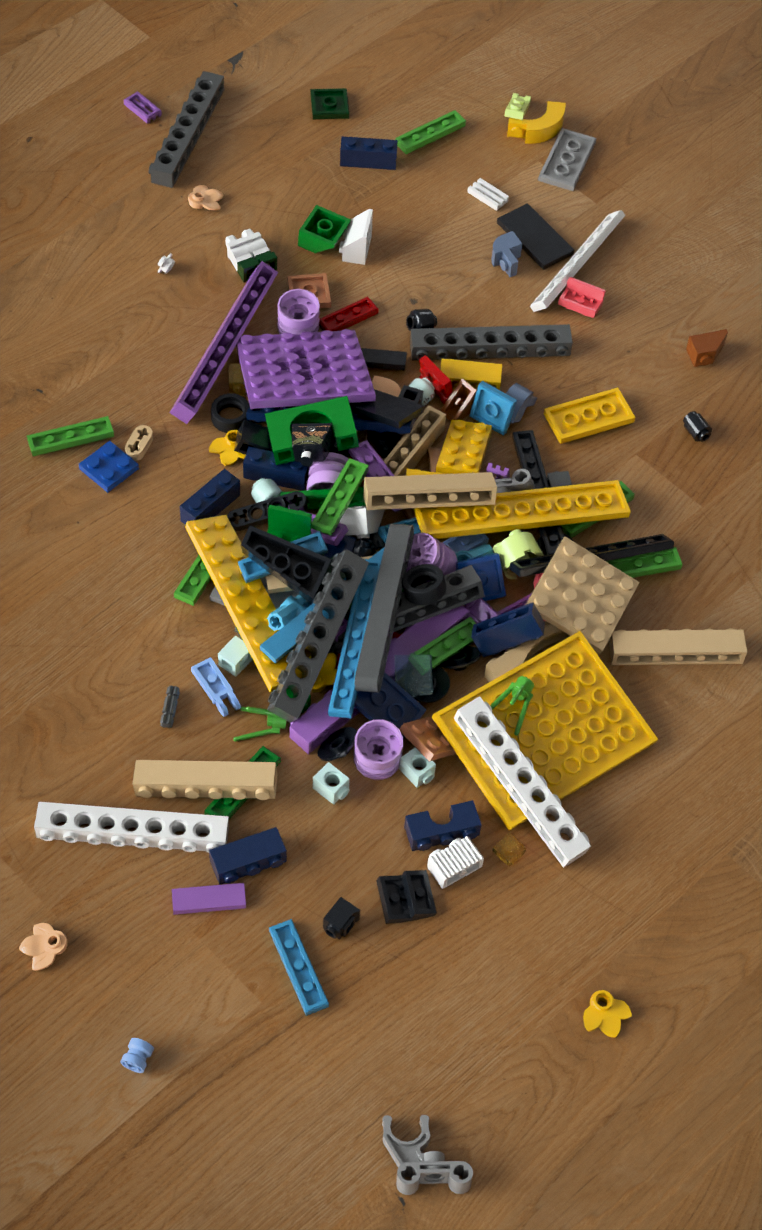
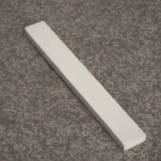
M622 210L607 215L531 304L530 307L533 312L546 309L567 285L568 279L575 276L625 217Z

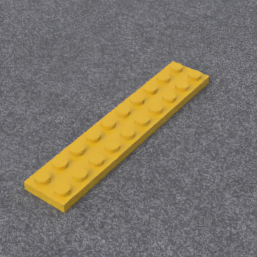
M618 480L496 493L495 505L413 508L420 532L430 534L436 539L627 518L631 513Z
M227 515L187 521L185 528L269 692L276 690L279 685L277 682L278 676L288 665L286 659L289 653L275 664L260 650V645L279 631H273L269 627L267 620L269 614L276 610L260 578L249 583L245 582L238 566V561L249 557L242 553L241 542ZM296 668V675L302 678V672Z

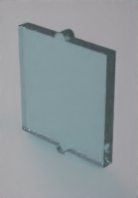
M414 652L410 655H394L395 682L412 697L432 695V655H416Z

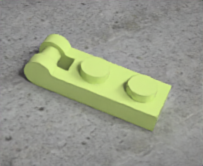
M513 93L504 116L523 120L530 106L531 96L526 95L523 97L519 96L518 93Z

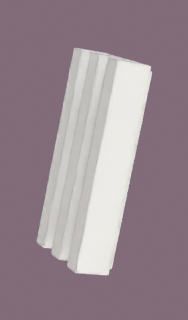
M481 178L474 182L473 186L468 187L469 194L496 211L509 201L508 195Z

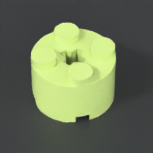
M520 529L512 531L509 537L493 546L494 553H498L500 556L501 568L508 579H518L516 574L510 570V562L544 556L533 535L529 532H521Z

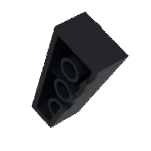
M249 526L241 543L242 553L311 604H313L317 593L323 589L322 581L328 572L330 573L332 569V559L253 526Z

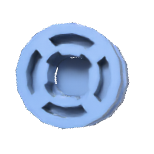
M132 1038L128 1044L129 1051L123 1055L120 1062L131 1071L143 1073L147 1066L146 1060L148 1057H151L154 1047L142 1039Z

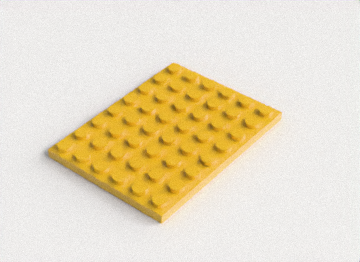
M581 631L446 706L432 716L436 725L509 831L528 819L454 720L457 710L480 696L483 701L491 705L520 676L527 677L534 683V688L531 691L533 697L529 702L517 736L514 732L525 699L522 701L516 700L511 705L510 701L513 698L511 692L492 710V713L497 720L503 722L508 735L517 741L522 754L532 761L534 770L546 780L548 789L552 794L557 795L560 800L658 741L654 732ZM477 722L479 726L487 727L484 722ZM491 740L493 745L501 746L497 740ZM505 758L506 763L514 764L513 760ZM518 777L522 783H528L526 778ZM532 796L536 802H542L539 796Z

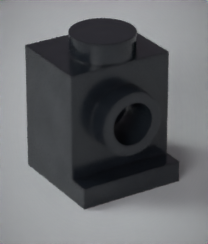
M367 430V441L377 454L382 458H386L396 446L391 433Z

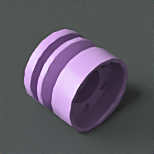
M292 289L283 293L279 298L277 306L279 334L291 333L299 335L305 331L311 333L318 332L320 314L318 298L312 292L304 289Z
M329 452L326 460L313 462L309 466V479L306 490L331 489L349 458L342 454Z
M427 533L414 535L407 571L422 564H431L439 567L443 571V575L456 571L455 562H457V557L449 546ZM431 580L421 581L420 583H421V584H424V583L429 582V581H431Z
M386 720L366 722L358 729L355 736L354 764L363 776L370 779L383 780L391 777L399 769L400 758L403 752V736L393 723Z

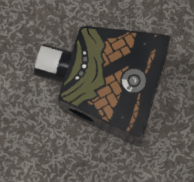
M332 423L292 424V448L295 461L308 467L313 462L326 460L335 442Z

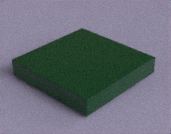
M347 88L310 89L313 120L349 119Z

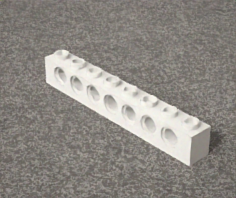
M479 696L458 709L454 720L562 867L565 868L586 854L591 847L587 835L584 832H580L577 828L573 816L570 813H566L561 806L558 796L552 794L548 789L546 780L534 770L532 761L522 754L517 741L508 735L503 722L497 720L492 713L491 706ZM477 722H484L487 727H481ZM491 740H497L501 746L493 745ZM505 758L513 760L514 764L506 763ZM518 777L526 778L528 783H522ZM532 796H539L542 802H536ZM546 814L553 815L556 821H550ZM560 833L567 834L570 840H564Z
M39 802L34 829L36 838L44 841L56 839L69 843L81 841L93 845L107 843L117 847L132 845L143 849L158 847L162 850L183 849L186 852L207 851L209 853L210 849L227 844L229 818L228 816ZM59 822H65L62 826L56 825ZM82 824H89L88 827H80ZM106 826H113V828L108 830L103 829ZM132 827L137 828L135 831H127ZM155 829L161 830V831L158 832V833H152V832H151L152 830H155ZM178 831H183V832H185V833L182 834V835H176V834H174V833H176V832H178ZM201 833L208 834L206 837L198 836Z

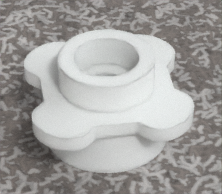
M172 253L167 257L164 255L158 262V266H160L158 273L163 271L167 274L175 264V260L171 258Z

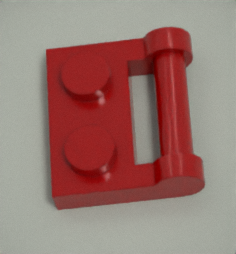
M425 355L419 359L421 367L419 369L421 373L419 378L428 379L435 388L434 392L441 398V402L445 404L453 392L451 380Z

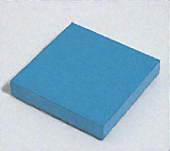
M482 381L478 385L469 416L480 423L492 425V430L505 435L517 400Z

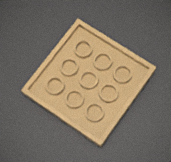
M564 537L525 605L534 602L542 619L570 636L581 631L594 651L600 654L604 650L640 582L569 538Z

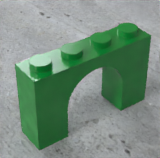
M348 396L265 413L276 465L295 461L292 448V424L332 423L338 451L359 447Z

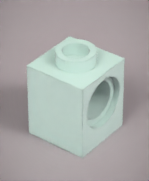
M234 636L218 653L219 666L235 677L253 660L244 641L237 636Z
M416 747L400 758L399 770L416 788L422 784L430 783L435 777L436 764L433 761L429 762ZM415 767H422L423 769L417 770Z
M328 762L313 777V789L334 805L339 799L343 800L350 791V778ZM335 783L337 786H329L328 784Z

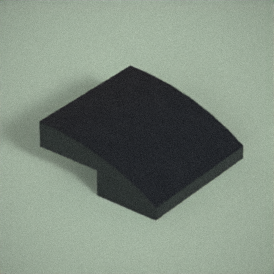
M427 870L404 871L402 875L379 876L376 880L386 924L420 920L437 914Z

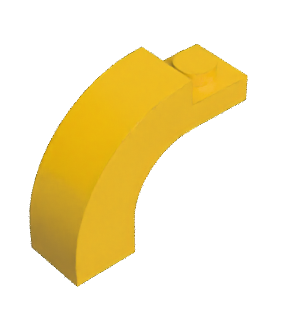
M547 101L546 113L537 119L520 120L509 118L507 137L525 138V144H536L552 139L560 132L563 126L566 103Z

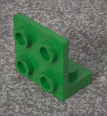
M269 505L267 533L289 542L311 534L312 514L301 510L288 509L283 506Z

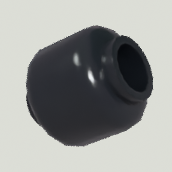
M415 309L407 316L406 325L409 331L411 329L435 328L437 318L430 309Z

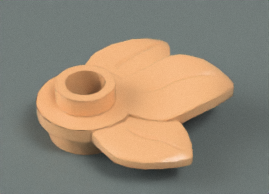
M199 185L189 194L188 200L190 206L196 209L204 207L208 210H220L221 207L217 202L224 195L217 189H208L205 185Z
M47 923L34 925V935L25 938L19 947L20 951L24 954L33 956L32 969L34 971H39L52 965L56 955L62 954L67 948L68 941L66 935L61 931H55ZM57 939V943L52 945V942Z

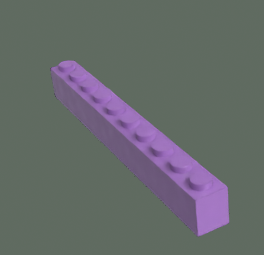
M262 261L252 272L169 412L185 424L199 410L278 274L276 270Z
M462 605L408 626L402 635L391 640L385 673L397 682L414 667L408 659L410 655L469 617V610ZM329 690L321 701L317 704H312L305 714L290 724L289 737L308 755L332 733L339 730L360 713L354 707L352 718L329 716L328 709L333 690Z

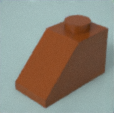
M727 329L689 336L686 350L694 367L713 364L725 345L728 334Z

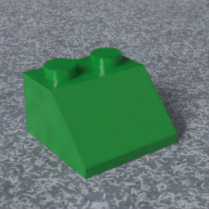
M316 205L299 230L298 246L313 253L334 248L350 224L351 219Z

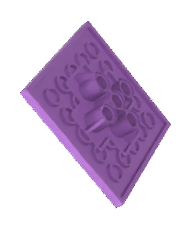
M325 330L312 333L305 331L299 335L291 333L263 334L258 336L243 335L236 344L250 409L302 406L348 396L349 403L375 401V390L355 330Z

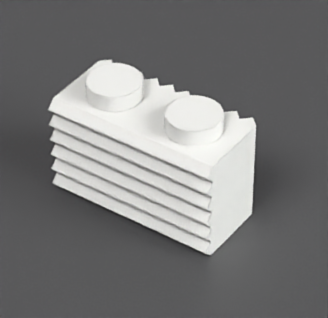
M466 836L462 839L457 838L453 840L449 847L433 851L428 858L427 868L440 887L444 889L481 868L484 858L470 838Z

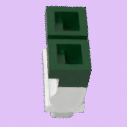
M247 229L242 232V238L237 239L234 235L226 237L227 256L243 282L248 281L251 274L247 275V271H254L262 261L266 264L269 263L270 267L277 270L278 257L269 250L259 232L254 233L251 229Z

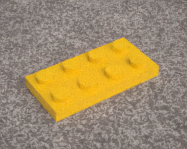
M619 388L544 409L543 413L560 444L634 423L636 418Z
M451 420L436 465V472L444 474L480 473L492 433V425L466 422L464 420Z

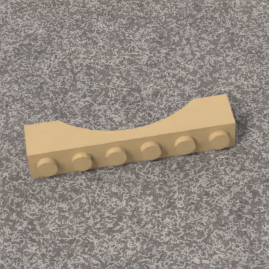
M552 624L549 626L545 625L544 635L539 639L526 641L515 648L510 647L502 656L491 659L486 664L484 677L488 682H491L528 661L541 650L565 640L570 635Z

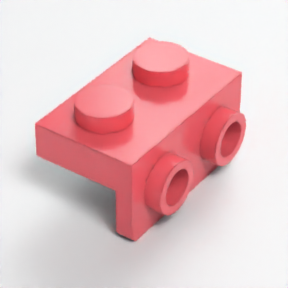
M570 277L566 289L559 297L558 305L579 312L584 316L594 318L602 307L606 291Z

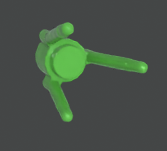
M520 676L515 683L512 682L508 689L490 705L493 710L511 692L513 696L510 701L511 705L516 700L522 701L525 699L514 732L516 736L520 732L529 702L533 697L531 691L534 688V683L524 676Z
M241 706L240 711L267 715V726H272V728L237 736L233 740L236 742L272 733L280 734V729H286V720L267 709Z

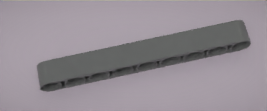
M390 524L356 670V691L379 693L381 690L403 589L402 580L407 571L414 539L413 525Z

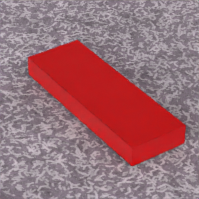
M367 296L320 318L319 326L323 331H342L377 315L379 309Z

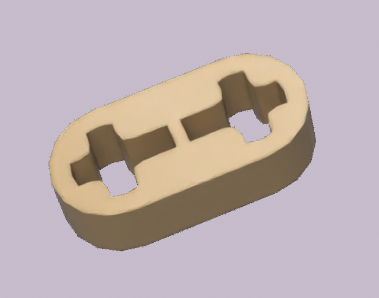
M146 425L138 426L127 441L125 453L134 461L141 460L153 441L152 429Z

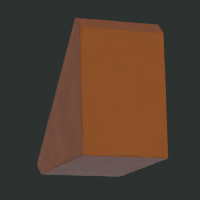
M461 379L440 411L445 413L446 418L450 421L462 420L471 412L477 389L465 379Z

